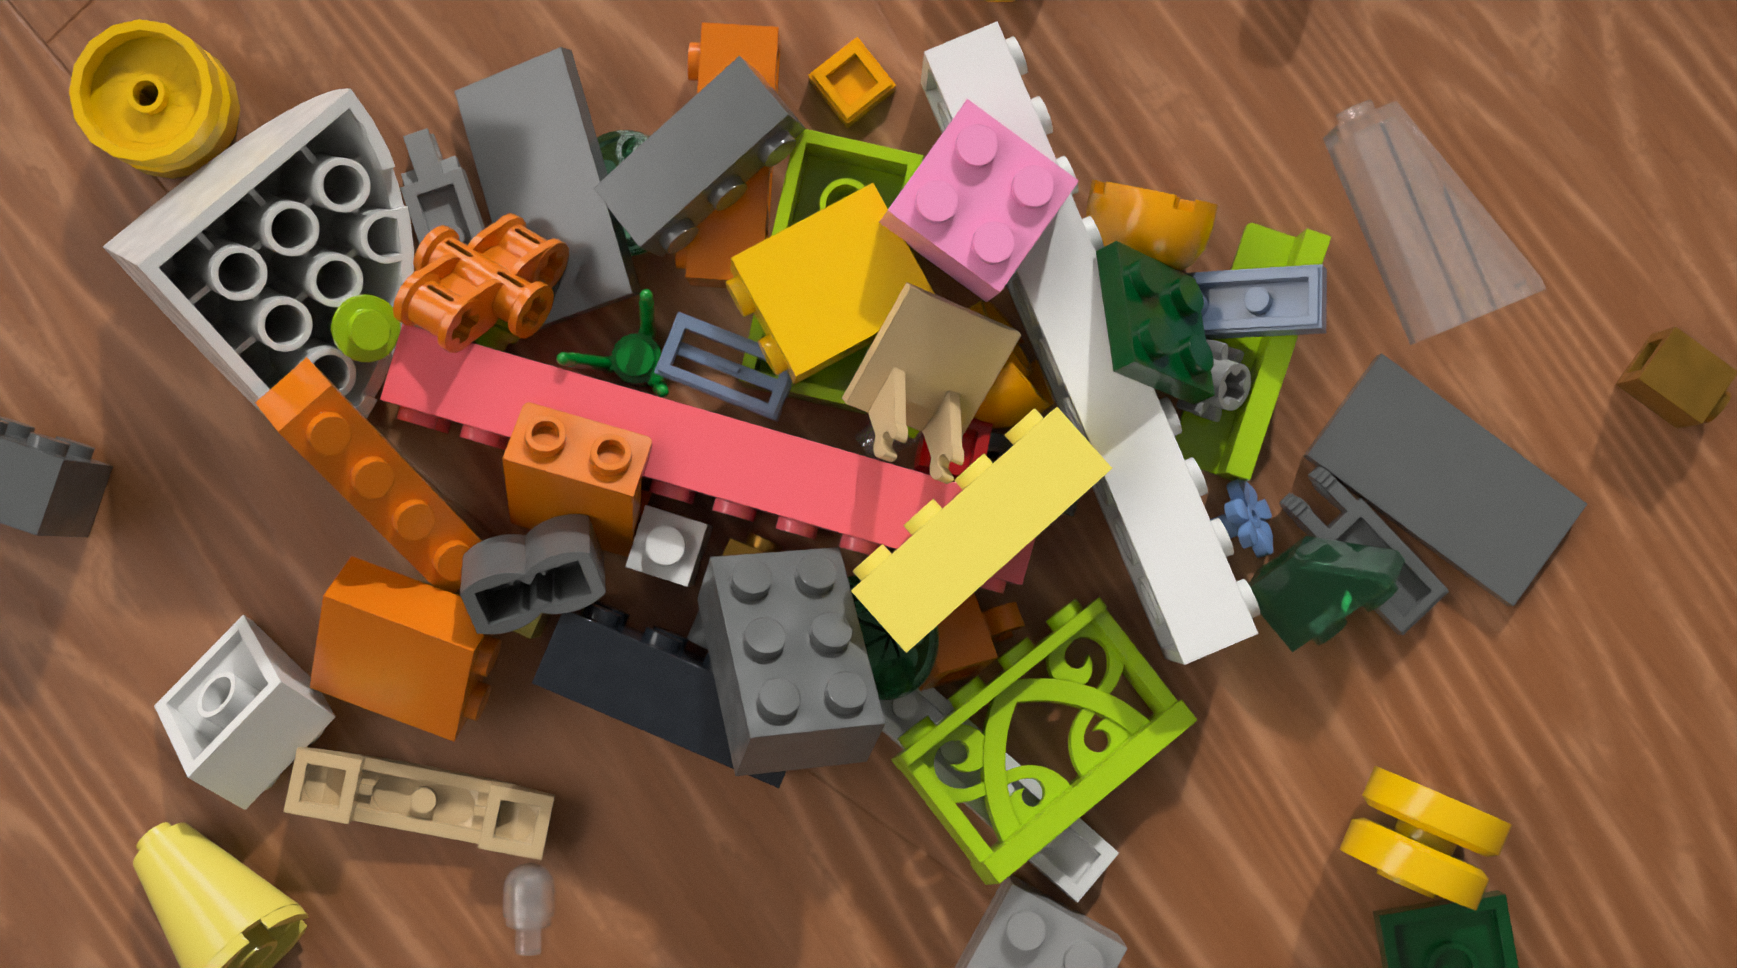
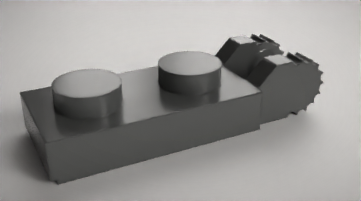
M1318 465L1307 477L1312 482L1314 489L1330 504L1340 510L1341 513L1326 526L1314 514L1310 506L1293 493H1288L1280 501V507L1303 532L1313 539L1310 543L1391 629L1397 635H1404L1449 592L1448 589L1362 498L1355 499L1331 473Z

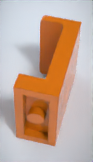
M525 403L522 406L502 458L510 523L533 529L538 524L557 516L568 514L589 515L602 550L629 557L645 505L651 506L652 493L641 490L643 472L652 449L651 438L535 403Z

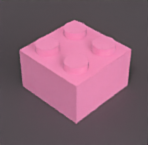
M967 99L879 223L905 240L908 246L982 300L988 302L1005 287L1079 180Z

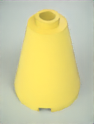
M164 822L149 830L138 841L136 848L139 852L133 860V866L180 968H272L293 948L304 934L307 925L303 919L309 917L297 902L189 824L183 822L171 826L170 823Z

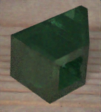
M1305 536L1259 568L1250 580L1249 586L1258 603L1260 614L1288 648L1294 652L1310 640H1313L1317 646L1329 641L1346 626L1348 621L1344 617L1359 607L1363 606L1367 612H1370L1388 601L1399 589L1395 582L1406 560L1398 550Z

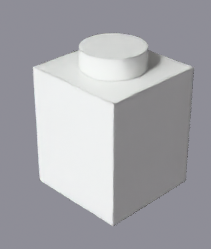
M645 505L626 567L683 586H694L713 526Z

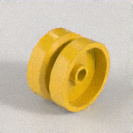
M138 19L112 25L88 42L73 66L69 96L74 119L91 143L147 175L170 179L192 175L225 151L236 135L240 104L235 82L218 59L202 49L191 38L166 23Z
M1374 766L1362 796L1369 806L1398 818L1394 829H1391L1364 817L1352 819L1340 850L1377 868V874L1430 898L1438 895L1459 905L1477 910L1488 885L1489 878L1483 869L1453 856L1455 849L1459 845L1485 857L1499 856L1512 824L1397 774Z

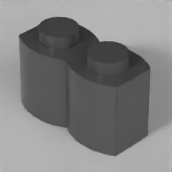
M568 514L557 516L538 524L527 535L506 534L483 540L471 547L463 555L460 596L476 632L479 634H502L517 630L535 620L541 613L562 614L577 611L594 603L606 593L604 553L589 515Z

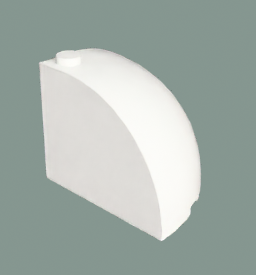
M346 88L329 91L305 101L251 132L172 189L106 243L103 248L198 350L262 414L263 412L255 402L306 357L365 418L370 414L377 402V399L374 397L385 379L395 348L386 357L378 361L359 362L344 355L335 345L331 333L332 319L336 310L344 301L357 295H373L387 301L393 307L399 288L414 273V246L408 206L403 204L399 184L393 170L395 164L390 151L369 113L354 92Z

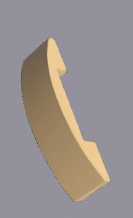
M298 747L284 812L349 824L352 821L476 843L479 849L542 860L555 795L500 780L433 766L341 751Z

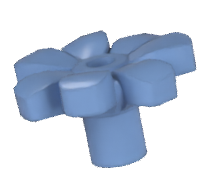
M1236 479L1229 482L1227 490L1230 502L1225 503V514L1212 518L1210 521L1219 518L1226 528L1230 539L1238 536L1241 546L1244 549L1252 547L1257 558L1272 554L1273 534L1269 524L1264 522L1272 518L1266 500L1257 501V493L1247 481Z

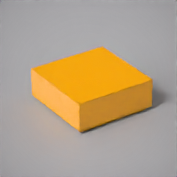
M858 37L854 38L808 74L810 83L846 128H849L896 91V84Z

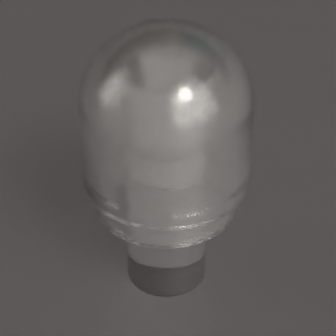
M524 863L511 870L504 881L503 916L506 918V926L516 929L515 953L522 956L537 955L541 953V928L550 926L551 917L555 914V884L552 875L546 868L535 863Z

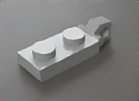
M428 128L403 136L414 170L401 174L404 186L400 188L406 206H408L419 244L431 230L444 225L454 229L459 235V240L468 245L485 227L467 174L461 168L458 158L452 156L443 159L434 134L429 133Z

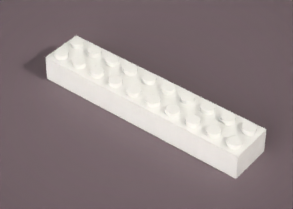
M998 21L924 51L921 85L942 133L968 99L1076 178L1068 159L1065 156L1056 159L1046 136L1053 133V125L1047 108L1040 96L1030 99L1021 75L1028 73L1021 47L1014 36L1007 39L1004 38ZM1077 183L1009 279L1006 286L1040 366L1052 389L1058 408L1112 467L1105 476L1092 486L1164 658L1185 665L1259 634L1252 618L1259 616L1260 610L1247 581L1242 579L1236 582L1226 557L1233 555L1234 549L1226 528L1219 518L1210 521L1200 496L1207 494L1208 488L1200 467L1193 457L1186 460L1183 458L1175 439L1176 435L1182 433V428L1171 401L1168 397L1158 399L1154 388L1113 372L1096 251L1103 248L1104 244L1092 217L1088 216L1082 219L1072 197L1073 194L1079 192Z

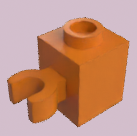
M973 593L935 627L934 657L926 674L917 683L919 691L977 676L998 657L993 643L1012 638V631L1025 626L1017 603H1007L981 612L975 593ZM933 630L926 635L925 643L920 645L917 643L915 645L921 655L919 666L913 670L915 680L924 672L931 658Z

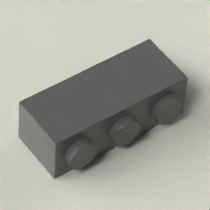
M738 56L593 189L640 248L663 257L666 253H676L691 243L698 234L699 229L697 226L715 209L721 211L737 202L747 190L746 182L764 166L772 167L784 160L795 148V138L806 128L759 71L741 56Z

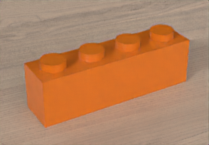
M702 22L700 42H690L688 50V80L698 81L697 94L738 56H741L759 71L778 94L781 55L779 27ZM764 166L746 182L747 190L737 202L721 211L715 209L697 226L699 231L693 241L675 253L676 269H686L685 278L690 286L727 288L725 282L734 277L730 271L731 257L769 238L774 166Z
M306 357L255 402L277 432L432 586L454 594L461 588L463 555L482 540Z

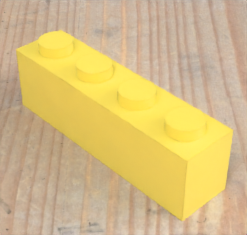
M1058 407L1053 409L1044 418L1034 408L1005 434V437L1013 444L1011 448L994 463L985 454L981 455L954 480L962 491L945 507L942 508L932 499L903 525L912 536L891 554L882 544L853 570V573L861 582L851 592L906 653L1112 469Z

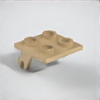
M906 282L842 399L846 404L868 412L876 436L873 445L876 457L888 462L895 461L897 454L892 447L893 441L895 439L906 443L908 437L907 426L924 434L932 457L930 463L931 477L945 484L951 483L954 477L948 469L949 463L951 461L958 465L963 464L962 436L1020 339L1021 334L1016 329Z

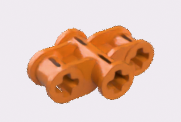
M512 213L502 216L495 223L479 232L468 245L459 240V235L454 229L444 225L438 226L424 237L417 248L413 261L414 273L405 280L395 297L393 305L394 317L405 326L418 325L437 337L441 348L449 353H457L464 350L471 342L492 328L499 318L508 323V329L512 334L526 339L540 329L552 309L554 301L552 287L556 285L566 269L569 259V247L559 239L552 238L546 240L527 229L524 219Z

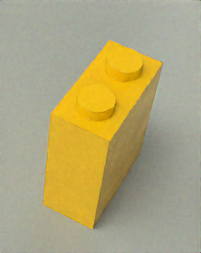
M874 183L731 257L730 271L734 277L725 282L727 289L742 316L746 317L754 313L766 336L757 341L774 374L777 376L787 370L793 385L873 343L906 282L935 294L906 241L879 223L888 208Z

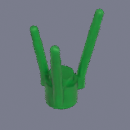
M649 289L641 291L639 301L638 334L632 333L622 337L615 344L611 356L601 357L561 352L557 355V362L560 365L573 368L597 370L604 373L615 372L623 381L632 386L646 387L650 385L658 397H667L669 389L665 380L654 373L662 349L654 341L657 328L655 326L653 293Z

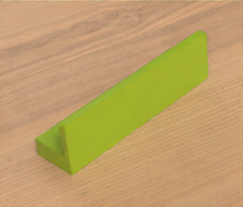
M1249 223L1243 230L1230 270L1323 264L1331 236L1307 228L1294 237L1255 223ZM1298 335L1212 339L1226 343L1228 347L1244 352L1240 363L1247 366L1250 371L1251 386L1243 404L1232 411L1222 409V415L1218 422L1183 410L1180 418L1182 433L1176 435L1175 439L1184 460L1193 457L1200 470L1231 481L1236 479L1249 481L1251 479Z

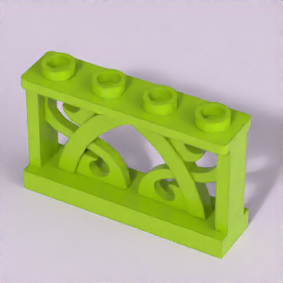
M1100 597L1083 607L1076 598L1045 621L1052 632L1034 645L1028 637H1025L999 657L997 661L1004 670L993 679L984 684L981 678L976 676L951 695L947 700L954 709L935 724L927 715L897 738L904 749L895 755L891 761L898 770L902 771L971 861V867L985 885L1003 882L1197 721V718L1183 700H1177L1106 610L1107 606ZM1075 639H1091L1097 642L1105 652L1107 659L1106 673L1097 688L1085 685L1091 677L1093 668L1089 654L1085 656L1084 664L1079 669L1071 668L1066 663L1064 658L1065 651ZM1046 657V668L1051 679H1019ZM1122 673L1153 712L1148 718L1124 701L1110 695ZM990 702L982 733L972 726L962 724ZM1046 702L1081 709L1072 722L1068 736L1069 756L1078 774L1069 783L1055 771L1037 765L1018 766L1006 771L1007 735L1016 704ZM1094 715L1102 718V720L1095 725L1092 732L1096 730L1102 731L1108 739L1106 748L1101 752L1091 751L1084 743L1085 730ZM950 741L962 743L967 750L966 759L961 764H951L950 766L964 773L980 769L981 783L963 789L950 787L940 781L934 768V758L938 749ZM1021 779L1036 780L1042 788V798L1036 806H1028L1022 800L1024 788L1018 789L1009 795L1008 784ZM983 796L986 810L998 841L989 847L956 803L972 801Z

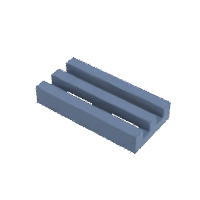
M678 312L654 373L778 422L783 411V404L785 399L788 398L792 387V380L787 370L776 379L682 342L687 330L766 361L758 342ZM676 355L771 391L770 400L768 403L672 366Z

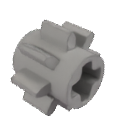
M1206 338L1214 359L1211 373L1215 396L1196 404L1179 399L1176 406L1194 415L1218 422L1222 415V409L1232 411L1243 404L1250 390L1251 375L1247 366L1240 363L1244 356L1243 351L1228 347L1226 343Z

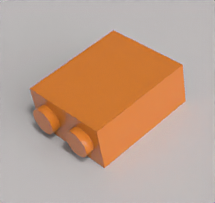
M351 556L323 595L310 688L455 742L467 719L478 721L483 713L491 691V685L484 683L483 677H487L496 662L501 647V640L494 638L493 634H479L476 632L461 596Z

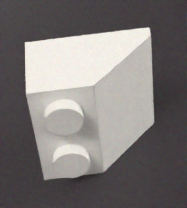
M242 615L154 705L187 777L244 810L263 791L269 789L277 781L280 774L295 759L297 748L307 747L315 742L322 735L327 725L336 717L322 692L310 688L311 677L259 626L245 615Z

